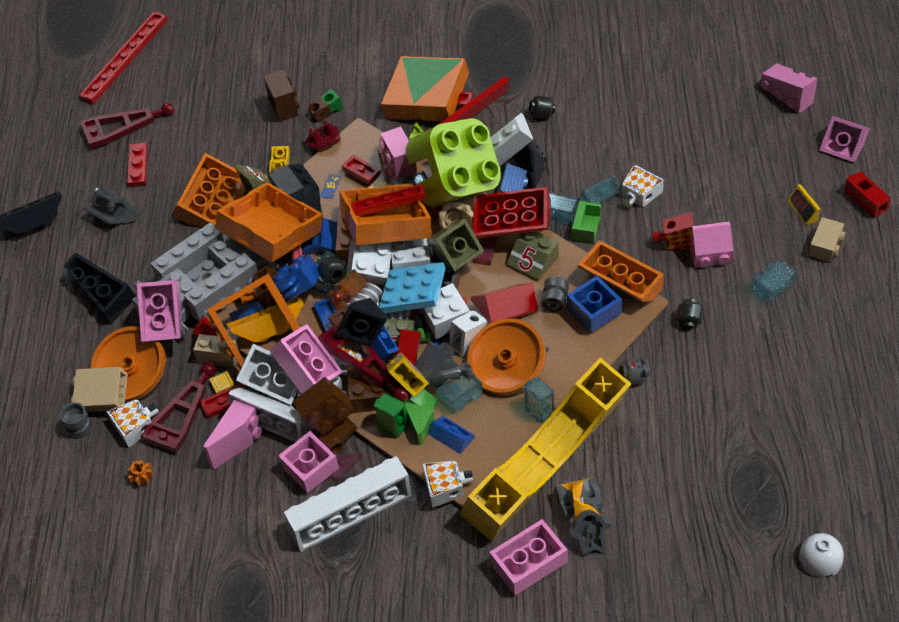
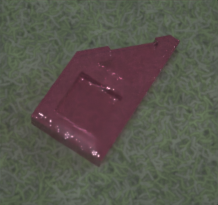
M356 452L354 455L346 456L344 454L336 455L339 469L331 473L330 477L339 483L363 458V453Z

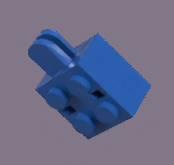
M309 254L304 257L302 255L298 256L292 261L293 264L289 266L287 264L282 266L273 277V282L285 302L313 287L319 278L318 266Z

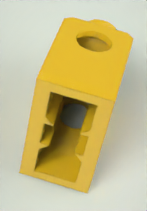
M401 352L386 366L388 372L414 397L429 384L421 372ZM417 378V380L411 384L412 379Z

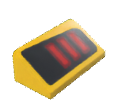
M797 185L787 202L804 224L810 225L818 221L820 207L802 185Z

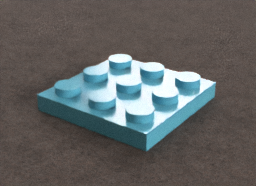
M431 263L389 270L379 308L384 313L437 306L445 273L444 263Z

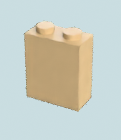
M121 367L76 369V375L73 379L74 392L71 397V403L82 404L87 412L109 411L124 405L128 373Z

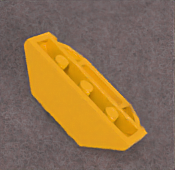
M299 296L286 302L295 319H297L304 305ZM277 305L227 323L231 333L255 343L265 342L270 339L269 337L283 335L287 333V330L291 329Z

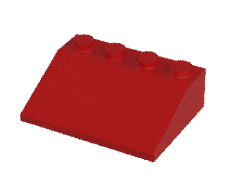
M548 187L474 196L473 232L476 238L543 231L549 228L551 199Z

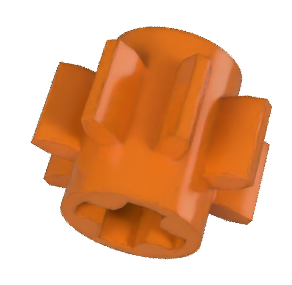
M256 289L241 296L242 305H250L260 301L256 296Z
M143 460L132 462L130 469H127L130 483L135 481L137 486L148 484L150 477L154 476L150 463L145 465Z

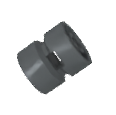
M553 276L547 278L544 281L541 307L550 313L564 311L569 283L561 277Z
M73 402L62 408L60 419L67 434L73 439L86 437L92 430V423L85 407L80 403Z

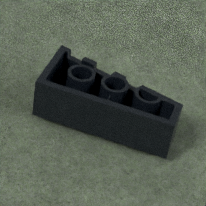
M76 252L63 265L74 282L111 324L132 302V299L136 297L128 284Z

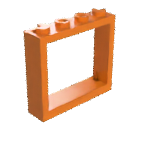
M269 273L206 309L208 313L205 316L211 325L215 323L218 328L216 331L218 338L221 342L225 340L228 345L226 348L227 353L231 359L235 357L239 363L235 365L239 372L245 361L215 311L264 283L292 332L300 328Z

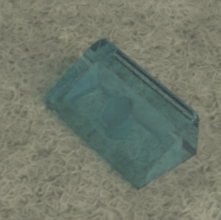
M612 175L583 190L581 195L587 202L598 204L621 192L622 188L616 177Z

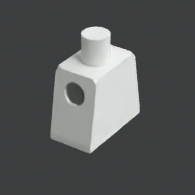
M470 311L451 321L449 345H452L454 351L463 358L468 354V349L476 334L489 323L476 311Z

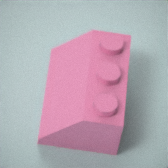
M308 324L281 339L270 350V353L301 394L323 377L332 381L343 372Z

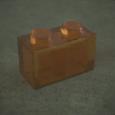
M353 269L328 294L335 304H339L342 307L367 281Z

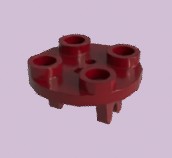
M326 119L322 121L324 126L314 131L311 128L308 129L309 136L306 142L310 148L316 149L317 152H322L326 147L341 140L338 127L330 125Z

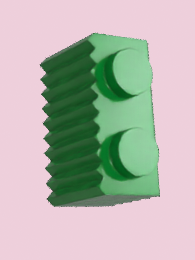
M384 393L381 398H377L373 405L376 411L375 419L378 421L379 430L382 429V432L385 431L392 435V437L399 438L408 426L405 403Z

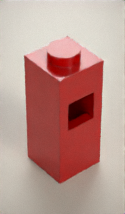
M860 171L850 175L846 179L844 192L873 218L888 211L891 197L863 172Z

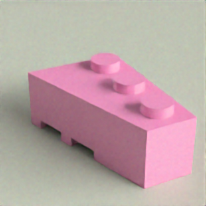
M775 64L762 73L760 86L788 105L789 108L800 113L814 103L818 78H809L805 76V73L800 72L798 74L793 72L791 68Z

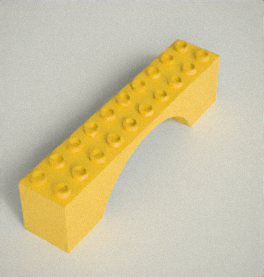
M599 358L574 384L563 401L536 433L508 461L495 468L467 497L460 514L492 542L620 404L631 383L602 358Z

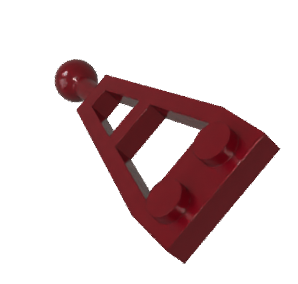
M165 103L160 109L150 111L149 108L96 116L80 122L91 149L107 144L154 122V117L160 115L171 116L174 114L175 108L171 103ZM141 118L132 123L130 121V119ZM124 120L125 126L104 135L100 124Z
M339 324L319 335L318 339L332 355L379 387L386 385L393 392L394 398L401 402L408 400L409 391L404 387L397 386L392 381L393 376L388 372L386 365L372 347L357 342L367 355V358L358 361L341 349L342 346L352 340L334 334ZM374 364V366L377 368V370L381 373L382 376H380L368 367Z
M205 363L202 365L201 375L196 382L191 380L151 420L152 422L141 434L142 441L177 453L187 438L200 406V401L205 394L206 387L204 383L208 378L216 374L214 364ZM193 390L197 391L192 404L184 401ZM176 408L188 412L180 431L161 425Z

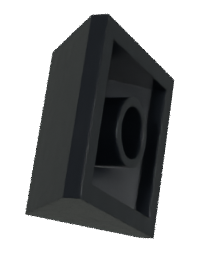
M371 298L350 303L334 334L372 347L388 317Z

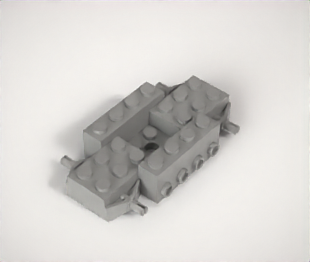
M211 222L150 263L157 282L177 280L180 283L182 334H186L189 331V328L183 323L190 315L199 322L201 318L206 317L205 315L208 313L206 309L242 289L245 285L254 282L253 274L258 269L268 264L276 270L279 264L275 261H268L227 235L223 237L222 232L215 229L216 227ZM137 295L132 301L135 311L139 315ZM227 305L224 306V307H222V308H220L219 310H217V311H215V312L217 313V312H219L221 309L226 308Z

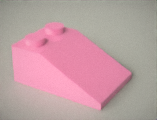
M179 281L137 283L141 342L181 338Z
M238 400L232 402L203 446L210 468L216 469L251 446L255 439L260 437L262 428L255 407Z

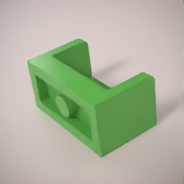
M579 201L572 226V241L594 244L601 218V204Z

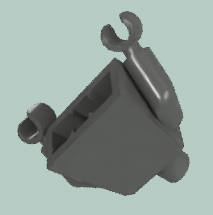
M429 341L415 365L429 384L436 388H440L448 379L459 377V374H463L464 378H471L474 375L468 363H463L458 369L459 365L451 357L454 354V349L452 345L443 342L439 347Z

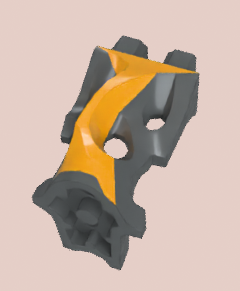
M584 476L574 482L560 481L559 485H556L560 508L565 517L574 514L573 523L569 529L570 536L578 539L583 555L593 550L606 553L604 531L611 527V523L608 519L603 518L598 510L602 509L603 505L596 478ZM586 532L591 533L589 539L585 538Z

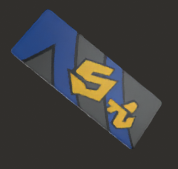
M330 173L320 197L333 198L342 175Z

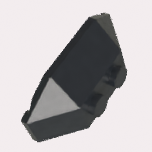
M532 140L512 157L520 169L527 170L526 178H528V183L533 189L537 187L545 171L544 163L546 162V157L543 152L539 151L537 142Z
M303 164L284 165L272 169L268 174V178L275 187L321 213L319 186Z
M59 191L1 214L0 228L24 235L33 231L32 229L37 226L39 228L47 226L55 216L62 199L61 193Z

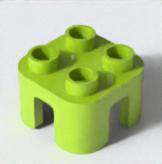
M470 118L439 124L411 138L407 143L406 156L410 164L428 159L432 176L416 184L424 185L426 199L422 200V202L428 206H442L459 198L461 201L468 200L475 195H480L494 189L499 184L501 177L500 166L495 155L490 132L487 126L478 119Z

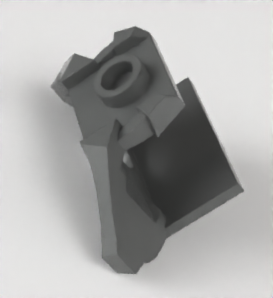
M97 187L92 197L93 207H83V210L89 212V216L102 219V223L106 225L130 223L131 221H136L138 215L124 196H117L113 191L105 187ZM109 202L115 203L113 211L108 208Z

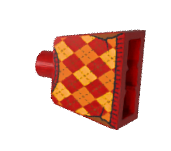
M692 212L664 219L662 221L663 230L653 232L654 243L666 241L667 250L669 251L690 249L692 226H694Z

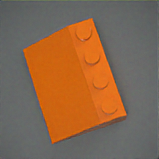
M204 153L172 216L190 225L204 227L211 222L216 227L217 210L234 200L242 198L246 192L236 169Z

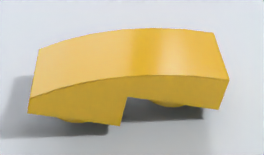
M273 146L271 148L269 173L275 167L289 165V146Z

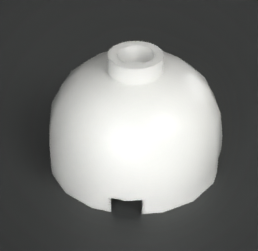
M817 533L807 537L801 545L799 561L803 565L802 568L811 576L826 578V576L837 574L842 567L844 559L843 548L839 541L825 533Z

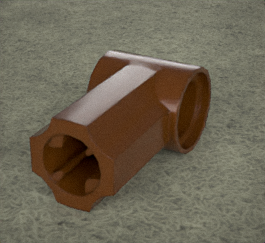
M347 417L325 435L320 433L318 439L336 455L342 450L343 442L358 427Z

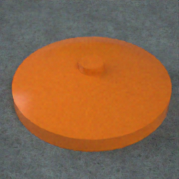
M511 318L494 321L482 328L472 340L467 354V363L470 364L474 372L472 378L482 389L496 395H511L528 388L541 374L546 359L545 345L536 329L525 321Z
M124 327L112 332L101 341L93 354L90 368L121 367L128 373L125 402H131L150 393L159 383L166 365L165 350L160 340L141 342L140 327Z

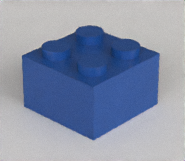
M595 276L567 294V309L592 333L622 313V299L598 276Z

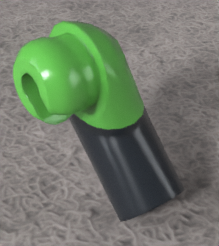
M415 315V330L421 332L420 341L423 343L431 341L432 333L430 331L425 332L424 315Z

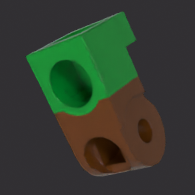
M330 89L309 105L308 112L317 121H322L333 111L337 110L339 112L342 110L343 105L340 97Z

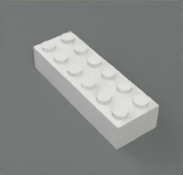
M396 456L384 460L373 468L366 469L355 477L348 478L345 482L335 487L328 488L317 496L310 497L299 505L290 507L284 512L289 532L300 552L411 497L409 476Z

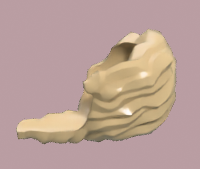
M460 202L443 204L442 210L438 213L439 224L442 229L456 220L466 219L473 231L474 212L469 205Z

